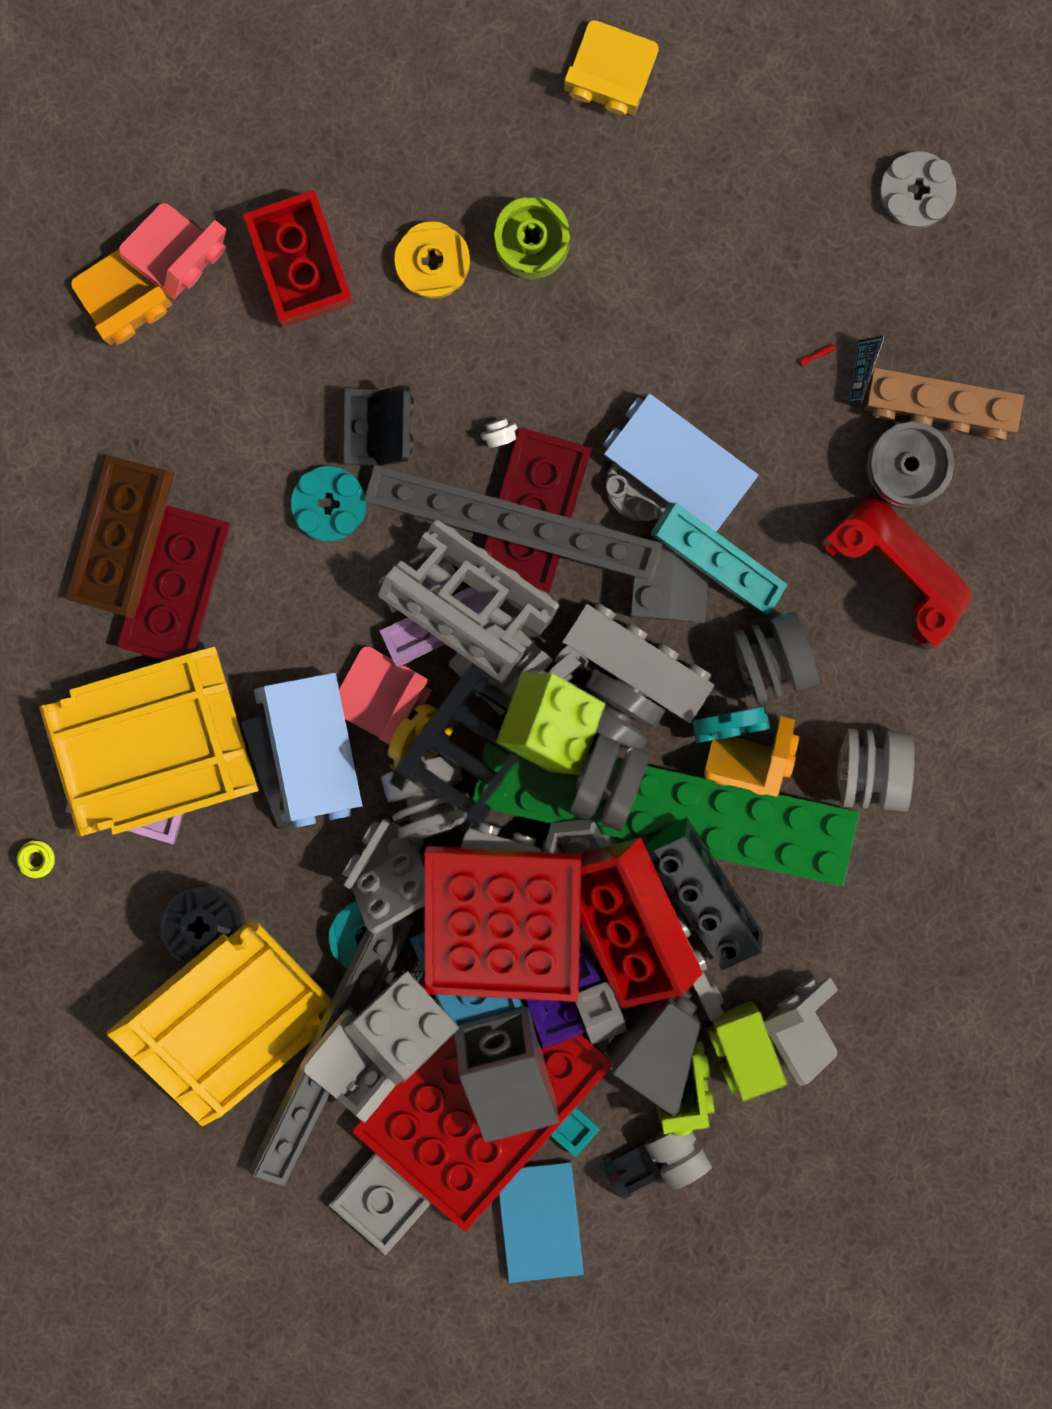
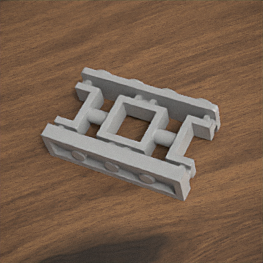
M436 519L431 524L428 532L423 534L417 547L419 551L429 558L418 571L400 561L397 567L394 566L385 577L378 597L503 683L510 675L515 664L520 661L526 649L513 639L524 624L540 635L551 623L559 604L552 600L546 592L538 590L522 579L517 572L508 569L496 561L484 549L476 547L459 535L454 528ZM443 557L459 568L453 576L437 565ZM426 577L443 587L437 596L421 585ZM462 581L491 600L480 615L451 596ZM504 601H507L521 611L516 619L499 609ZM489 620L505 631L500 639L483 629Z

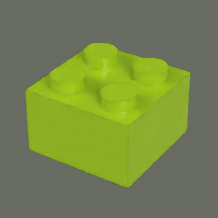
M522 671L497 743L549 772L580 775L605 703L553 673Z

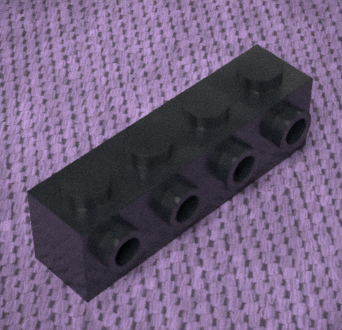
M684 818L649 835L646 850L658 876L663 882L669 900L673 903L676 902L682 910L684 922L689 930H695L701 938V944L706 956L711 960L715 959L721 970H724L762 953V930L689 819Z

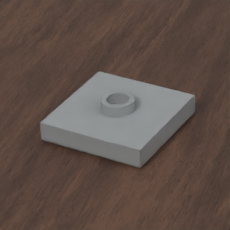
M374 1153L329 1206L386 1255L429 1207L431 1202L379 1155Z

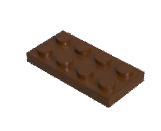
M106 455L66 600L134 619L175 473Z

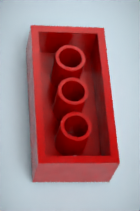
M638 838L582 853L580 921L621 1009L683 995L700 978L703 972L642 839Z

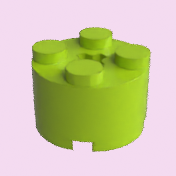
M527 197L514 200L502 210L497 218L494 231L496 252L504 267L516 276L529 280L546 277L554 273L567 257L570 246L568 220L563 211L550 200ZM529 232L534 235L539 232V244L535 245L531 242L527 245L525 243V233Z

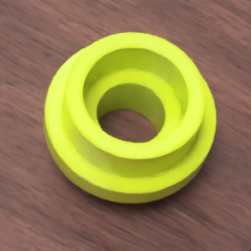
M30 841L24 844L17 854V865L20 871L30 878L46 876L51 872L55 864V854L52 848L42 841ZM34 852L40 853L43 857V862L40 866H34L30 861V857Z

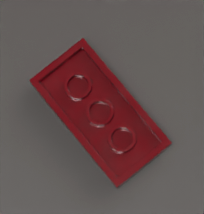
M520 427L499 499L572 519L592 448ZM490 536L487 537L484 550L492 558L508 569L517 572L522 579L538 590L550 593L560 556Z
M169 505L165 506L134 619L125 617L117 645L118 648L164 661L196 652L231 523Z

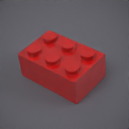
M315 190L243 214L279 322L283 328L355 304Z

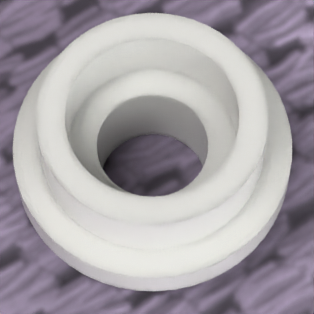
M502 418L486 424L487 431L480 434L481 439L486 440L488 448H493L516 440L515 430L518 428L516 423L508 424L507 419Z

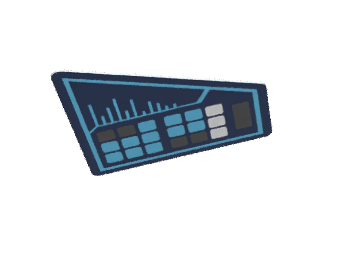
M884 335L858 340L849 404L862 402L884 340Z

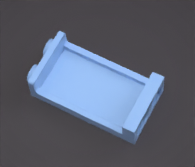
M649 394L644 401L638 397L625 414L630 420L621 431L615 427L603 443V446L608 449L604 454V458L614 462L668 504L669 502L679 504L717 532L758 477V474L653 395Z
M336 673L254 689L256 703H263L285 809V814L280 815L281 822L293 821L294 828L315 824V816L327 813L329 820L352 816L351 808L362 806Z

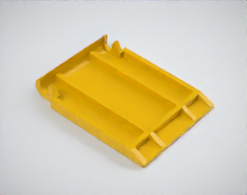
M216 647L186 654L69 690L70 698L39 706L78 837L111 828L114 835L259 791Z
M251 921L242 926L229 938L222 934L106 1033L201 1126H204L222 1117L313 1040L332 999L257 921Z

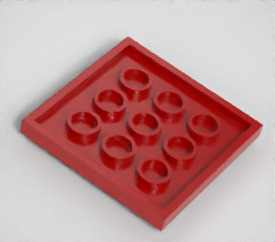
M426 847L425 991L428 994L578 1002L582 854Z

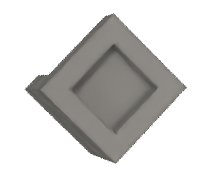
M609 981L579 992L576 1005L592 1044L627 1031Z

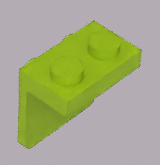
M702 1041L695 1044L689 1067L691 1086L684 1087L679 1111L673 1116L656 1104L664 1134L671 1133L674 1136H684L692 1133L693 1130L709 1128L708 1114L714 1113L712 1092L708 1087L707 1078H710L707 1055L704 1054Z

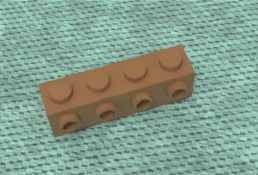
M874 368L868 383L863 410L873 411L872 417L894 420L895 416L910 418L909 422L924 423L932 426V422L947 425L946 430L950 432L969 434L971 429L984 432L983 437L1006 441L1007 436L1011 437L1018 433L1025 395Z

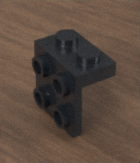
M399 385L383 390L339 389L338 465L373 467L377 465L381 467L409 460L414 447L413 435L410 433V417L414 411V399L410 395L409 386Z

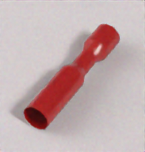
M831 344L810 356L799 359L801 366L808 364L815 358L823 357L835 351V346Z

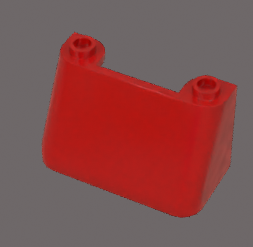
M868 498L859 503L819 543L831 557L839 552L846 557H860L874 546L924 596L912 609L916 615L917 628L911 636L924 650L936 648L951 633L970 605L972 595L967 583L881 499Z

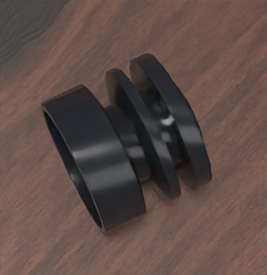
M203 884L192 886L172 897L163 909L159 927L161 940L169 954L182 964L187 965L222 934L229 938L244 926L246 921L244 909L235 895L224 887ZM200 916L203 917V923L210 925V929L203 932L202 936L199 935L198 929L192 928V923L198 921Z

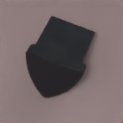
M645 1142L614 1158L608 1156L603 1159L605 1170L613 1189L624 1200L631 1197V1193L662 1177L658 1164L653 1162L644 1146Z

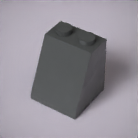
M689 990L680 996L640 1004L625 1023L627 1031L614 1036L606 1046L613 1074L673 1116L679 1111L700 1028V1022L695 1011L697 1007L692 1003V994Z
M528 1007L458 1025L459 1029L455 1034L459 1076L485 1143L559 1123L556 1097Z

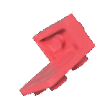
M162 203L120 245L119 256L156 286H160L166 294L175 300L185 288L190 289L198 281L202 270L209 263L214 264L223 254L226 248L223 242L227 229L214 220L203 232L169 204Z
M364 647L358 654L339 689L344 717L346 720L379 737L380 740L390 745L392 737L405 717L409 719L414 711L413 709L425 704L432 692L427 687L430 680L404 665L397 667L393 659L371 647Z

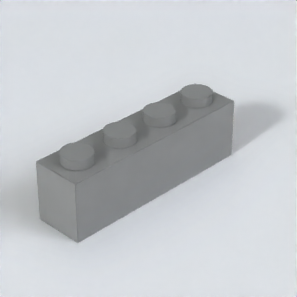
M597 602L594 608L587 604L567 634L563 644L566 646L570 645L574 650H578L589 661L647 695L646 697L690 724L715 686L708 681L711 674L694 663L689 668L676 661L679 654L662 643L659 644L658 648L645 641L648 634L633 624L628 623L626 628L616 623L613 621L616 614Z

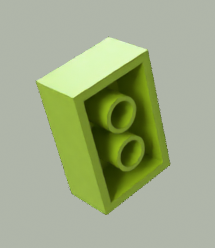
M752 1001L723 1011L724 1015L713 1020V1026L706 1028L718 1058L722 1056L726 1058V1061L721 1062L720 1066L732 1094L739 1092L742 1100L745 1101L787 1085L761 1014Z

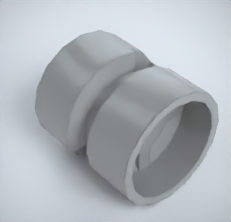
M662 1130L644 1143L653 1162L663 1165L660 1174L670 1191L678 1190L694 1182L712 1168L703 1149L693 1146L696 1141L693 1132L684 1136H674L671 1133L664 1134Z

